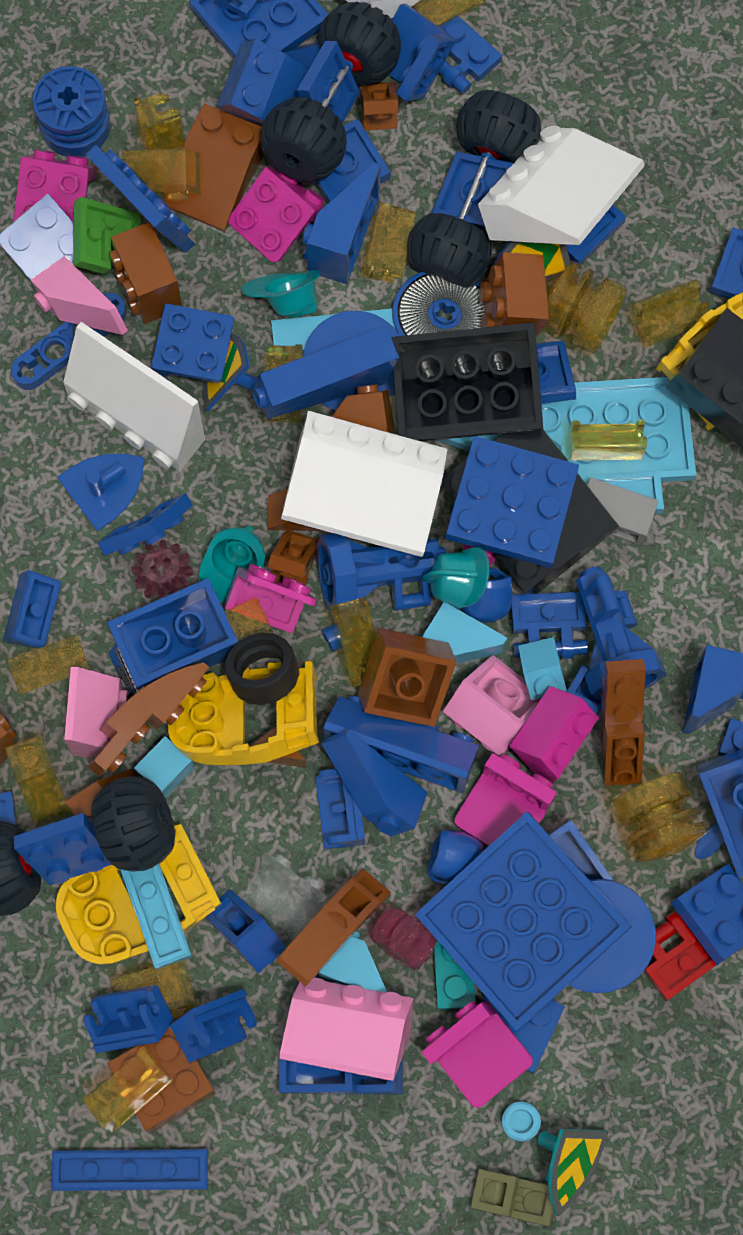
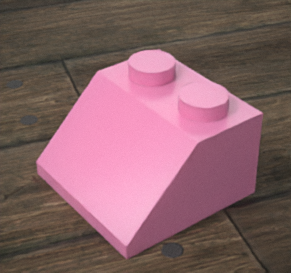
M492 655L462 681L443 710V713L449 716L456 726L465 729L477 738L487 750L495 752L501 757L502 754H505L510 749L509 745L541 698L531 701L526 680Z
M71 667L64 740L73 756L96 757L110 741V738L99 729L129 700L128 690H123L120 678L80 667Z

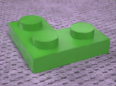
M84 197L75 200L73 266L102 274L111 269L109 252L111 251V244L113 245L111 237L140 226L141 214Z

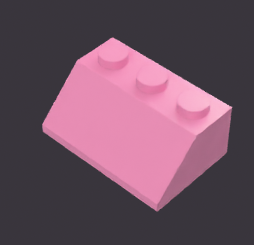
M314 978L306 987L299 982L290 1004L280 1050V1059L394 1081L411 1036L414 998L401 996L394 992L385 993L363 989L357 985L347 986L326 982L320 978Z

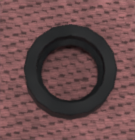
M272 633L250 635L239 641L229 651L225 661L226 675L233 691L239 699L248 704L265 705L287 696L296 686L300 675L298 662L292 647L285 638ZM269 657L282 660L278 670L264 679L247 680L242 677L244 671L252 663L260 659Z

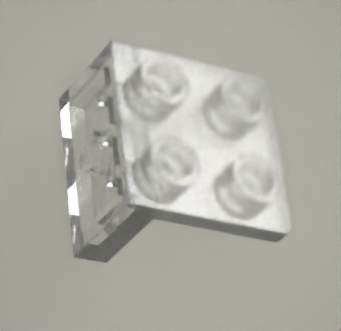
M264 853L260 858L263 869L241 899L262 917L295 939L327 904V896L324 893L325 887L308 875L304 880L296 875L293 871L295 866L280 854L276 853L274 857H271L269 854Z

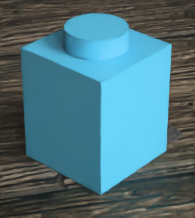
M554 637L518 646L531 701L542 698L550 686L567 692Z
M164 736L134 769L138 777L153 781L166 798L194 769L192 760L185 757Z

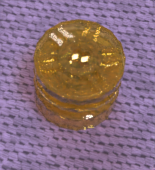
M572 261L564 273L557 278L548 294L549 320L543 328L549 331L559 318L555 334L562 337L571 325L575 326L576 329L572 343L594 354L611 328L622 306L628 288L606 277L595 290L591 288L595 272L588 269L578 281L582 265Z
M682 772L670 773L643 783L611 802L610 805L620 827L638 825L640 828L628 837V845L634 846L646 842L645 845L633 853L636 863L655 859L660 860L675 855L692 846L696 840L709 832L706 822L688 825V823L701 815L699 808L681 810L679 807L693 795Z

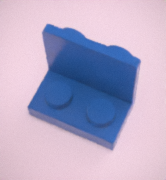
M404 3L400 4L392 19L399 31L401 52L398 63L389 76L401 84L397 95L405 101L423 99L426 96L457 40Z
M165 303L151 369L167 380L170 374L220 383L225 368L234 317Z

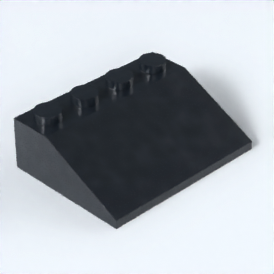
M726 308L669 381L666 388L741 448H743V320Z
M534 322L391 337L399 356L394 366L399 436L417 441H430L544 430Z
M545 430L503 433L492 440L568 461ZM468 457L442 478L441 484L454 501H456ZM577 472L552 568L498 553L495 554L525 594H538L620 526Z

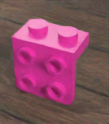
M34 149V154L22 156L14 221L45 195L49 194L74 223V201L80 197H87L88 182L96 179L97 166L88 164V158L68 155L67 160L54 158L55 152Z
M265 167L232 212L229 224L271 262H280L308 223L315 222L318 212L325 207L323 205L325 200L314 190L309 188L306 190L295 178L290 179L273 167Z
M250 564L248 570L238 567L223 607L293 634L304 603L315 606L317 599L309 594L311 588L304 586V583L288 577H284L282 582L277 581V575L272 574L271 571Z
M492 753L484 766L483 774L457 813L454 824L463 832L473 836L489 847L527 811L540 824L553 803L557 792L551 789L553 787L552 783L538 774H534L531 777L520 770L521 765L513 758L505 754L499 757Z
M474 1001L467 1004L455 1015L459 1021L448 1030L443 1025L426 1039L429 1046L421 1052L430 1064L438 1062L471 1105L476 1108L486 1104L533 1064L531 1054L488 1001L482 1002L478 1006Z

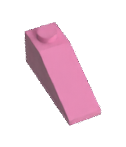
M65 256L31 279L37 291L33 297L45 313L50 310L60 321L77 325L82 322L88 327L121 335L128 331L116 306L73 266Z

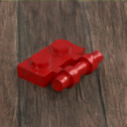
M675 911L665 917L666 922L656 928V943L652 955L655 962L644 970V973L666 1002L717 966L681 916ZM672 935H677L682 943L666 953L660 944Z

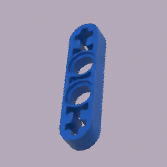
M115 293L103 294L116 306L124 321L127 312L122 297ZM64 322L16 358L11 366V375L15 384L24 390L35 389L68 365L74 340L73 332L78 325ZM93 328L94 331H96L103 337L110 333L108 331ZM58 344L65 348L64 355L59 359L53 360L46 356L47 349L52 345ZM40 355L47 368L43 369L41 363L38 365L36 356ZM23 367L29 370L34 368V376L32 378L26 375L21 377V369Z

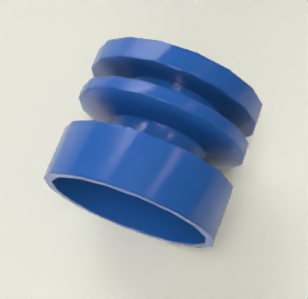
M74 66L56 68L41 78L36 84L32 99L40 133L48 148L66 157L68 155L84 157L87 156L86 154L95 145L101 148L108 139L111 123L104 89L98 78L88 70Z

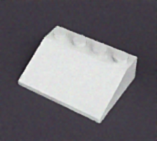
M550 126L540 132L539 143L526 148L523 154L507 169L502 178L478 204L489 240L580 245L644 167L643 160L575 128Z
M79 323L76 327L63 382L68 395L67 400L81 411L87 408L95 413V419L108 430H112L115 427L124 433L123 438L134 448L140 450L143 446L153 453L152 458L160 466L166 469L172 466L180 472L205 440L198 400L84 323Z
M308 411L299 438L281 519L423 557L443 478L448 449Z

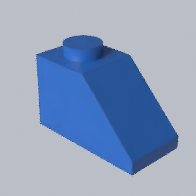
M229 889L219 898L222 905L205 918L237 953L260 973L277 958L286 946L266 921Z

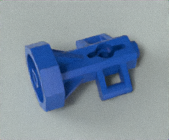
M335 533L321 535L316 545L317 573L323 601L331 613L350 611L375 588L391 585L394 611L430 606V584L423 581L422 577L432 571L436 558L440 554L447 553L444 546L439 547L436 538L427 539L424 555L420 557L383 546L369 548ZM419 581L420 593L402 594V583Z
M592 567L580 573L581 577L576 582L596 638L589 672L584 675L591 696L599 701L601 700L602 677H605V662L644 659L646 668L645 689L653 686L665 677L667 673L660 654L629 630L637 626L638 623L627 592L615 591L610 576L604 570H601V567Z

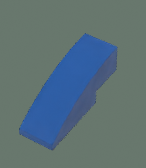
M279 1054V1093L403 1094V1057L394 1081L283 1060L280 1059Z

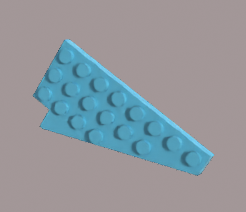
M668 377L574 382L576 387L575 400L542 404L544 430L569 462L579 464L578 474L587 485L591 477L659 500L655 514H662L664 503L661 482L695 480L696 477L689 405L666 388L670 381ZM501 434L482 435L478 437L494 440ZM474 436L436 441L470 452Z

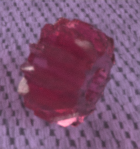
M162 539L158 549H154L152 544H146L147 555L136 553L135 558L139 564L132 566L131 571L133 575L137 576L134 581L136 588H145L144 595L146 598L153 597L157 592L158 599L166 597L167 592L171 594L177 592V587L184 589L190 586L189 581L186 579L194 574L193 567L188 565L191 561L190 555L188 553L180 554L181 547L179 544L175 543L168 550L166 540ZM164 566L165 570L168 569V573L161 576L160 572H157V568Z
M388 908L376 921L371 932V938L378 948L396 962L411 969L419 970L423 963L428 961L437 943L435 937L421 922L415 920L411 915L405 914L402 910Z

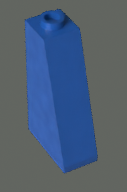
M387 326L376 328L261 373L255 388H253L256 406L258 409L263 408L266 418L270 419L357 393V387L385 385L399 359Z

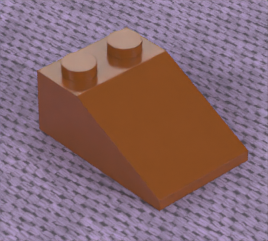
M204 103L188 133L164 198L169 209L225 232L232 212L240 203L264 156L261 147L262 127Z

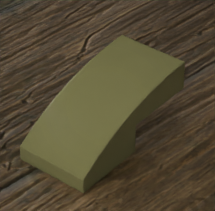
M478 1170L471 1204L472 1209L547 1227L552 1226L554 1210L550 1202L548 1185L496 1172Z

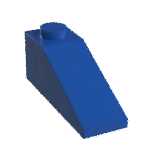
M349 729L323 740V748L365 818L376 825L380 832L390 837L415 829L427 795L426 790Z

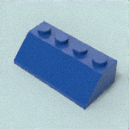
M339 696L323 728L324 739L349 729L403 773L462 794L464 793L479 749V745L474 744V740L471 737L458 732H453L452 736L438 731L439 727L437 725L432 727L364 713L360 698L357 696H349L348 699Z

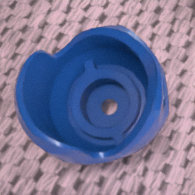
M489 567V574L495 580H488L485 591L478 602L460 608L462 612L482 623L495 622L504 618L512 604L511 576H506L499 569Z
M441 830L440 835L435 839L432 846L431 857L427 867L429 877L434 882L446 886L484 851L483 845L478 839L464 832Z

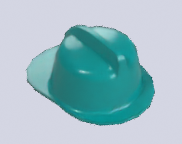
M311 270L301 273L271 274L250 280L243 285L241 291L243 295L248 297H266L278 315L300 317L312 314L318 308L314 281L319 278L320 272Z
M248 525L246 528L224 529L216 533L209 544L200 565L199 580L202 581L209 578L220 602L225 603L238 567L248 570L250 564L262 568L264 566L265 552L261 540L253 533V527Z
M473 547L456 553L440 554L434 562L432 571L423 575L422 580L431 584L432 595L439 601L451 604L456 609L473 605L481 598L487 586L489 577L487 554L480 547Z

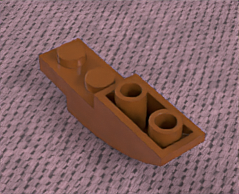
M644 659L605 662V677H602L601 691L602 762L605 786L641 783L645 737L642 723L646 676Z
M203 662L179 669L150 683L133 695L99 729L110 738V741L87 768L98 777L107 769L113 773L127 757L122 750L130 740L137 744L150 729L145 722H148L156 730L165 722L171 726L185 708L180 703L187 694L194 698L206 684L207 680L202 676L209 669V666Z
M362 869L354 878L351 877L279 956L276 962L306 987L344 947L351 936L384 903L391 894V891L365 869Z

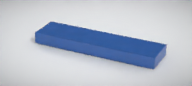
M208 1149L52 1151L51 1191L208 1190Z

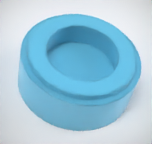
M513 1103L503 1113V1131L514 1141H528L540 1129V1115L537 1109L529 1103Z

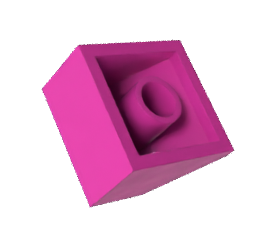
M550 686L509 747L534 774L544 777L553 784L570 763L572 757L599 717L581 697Z

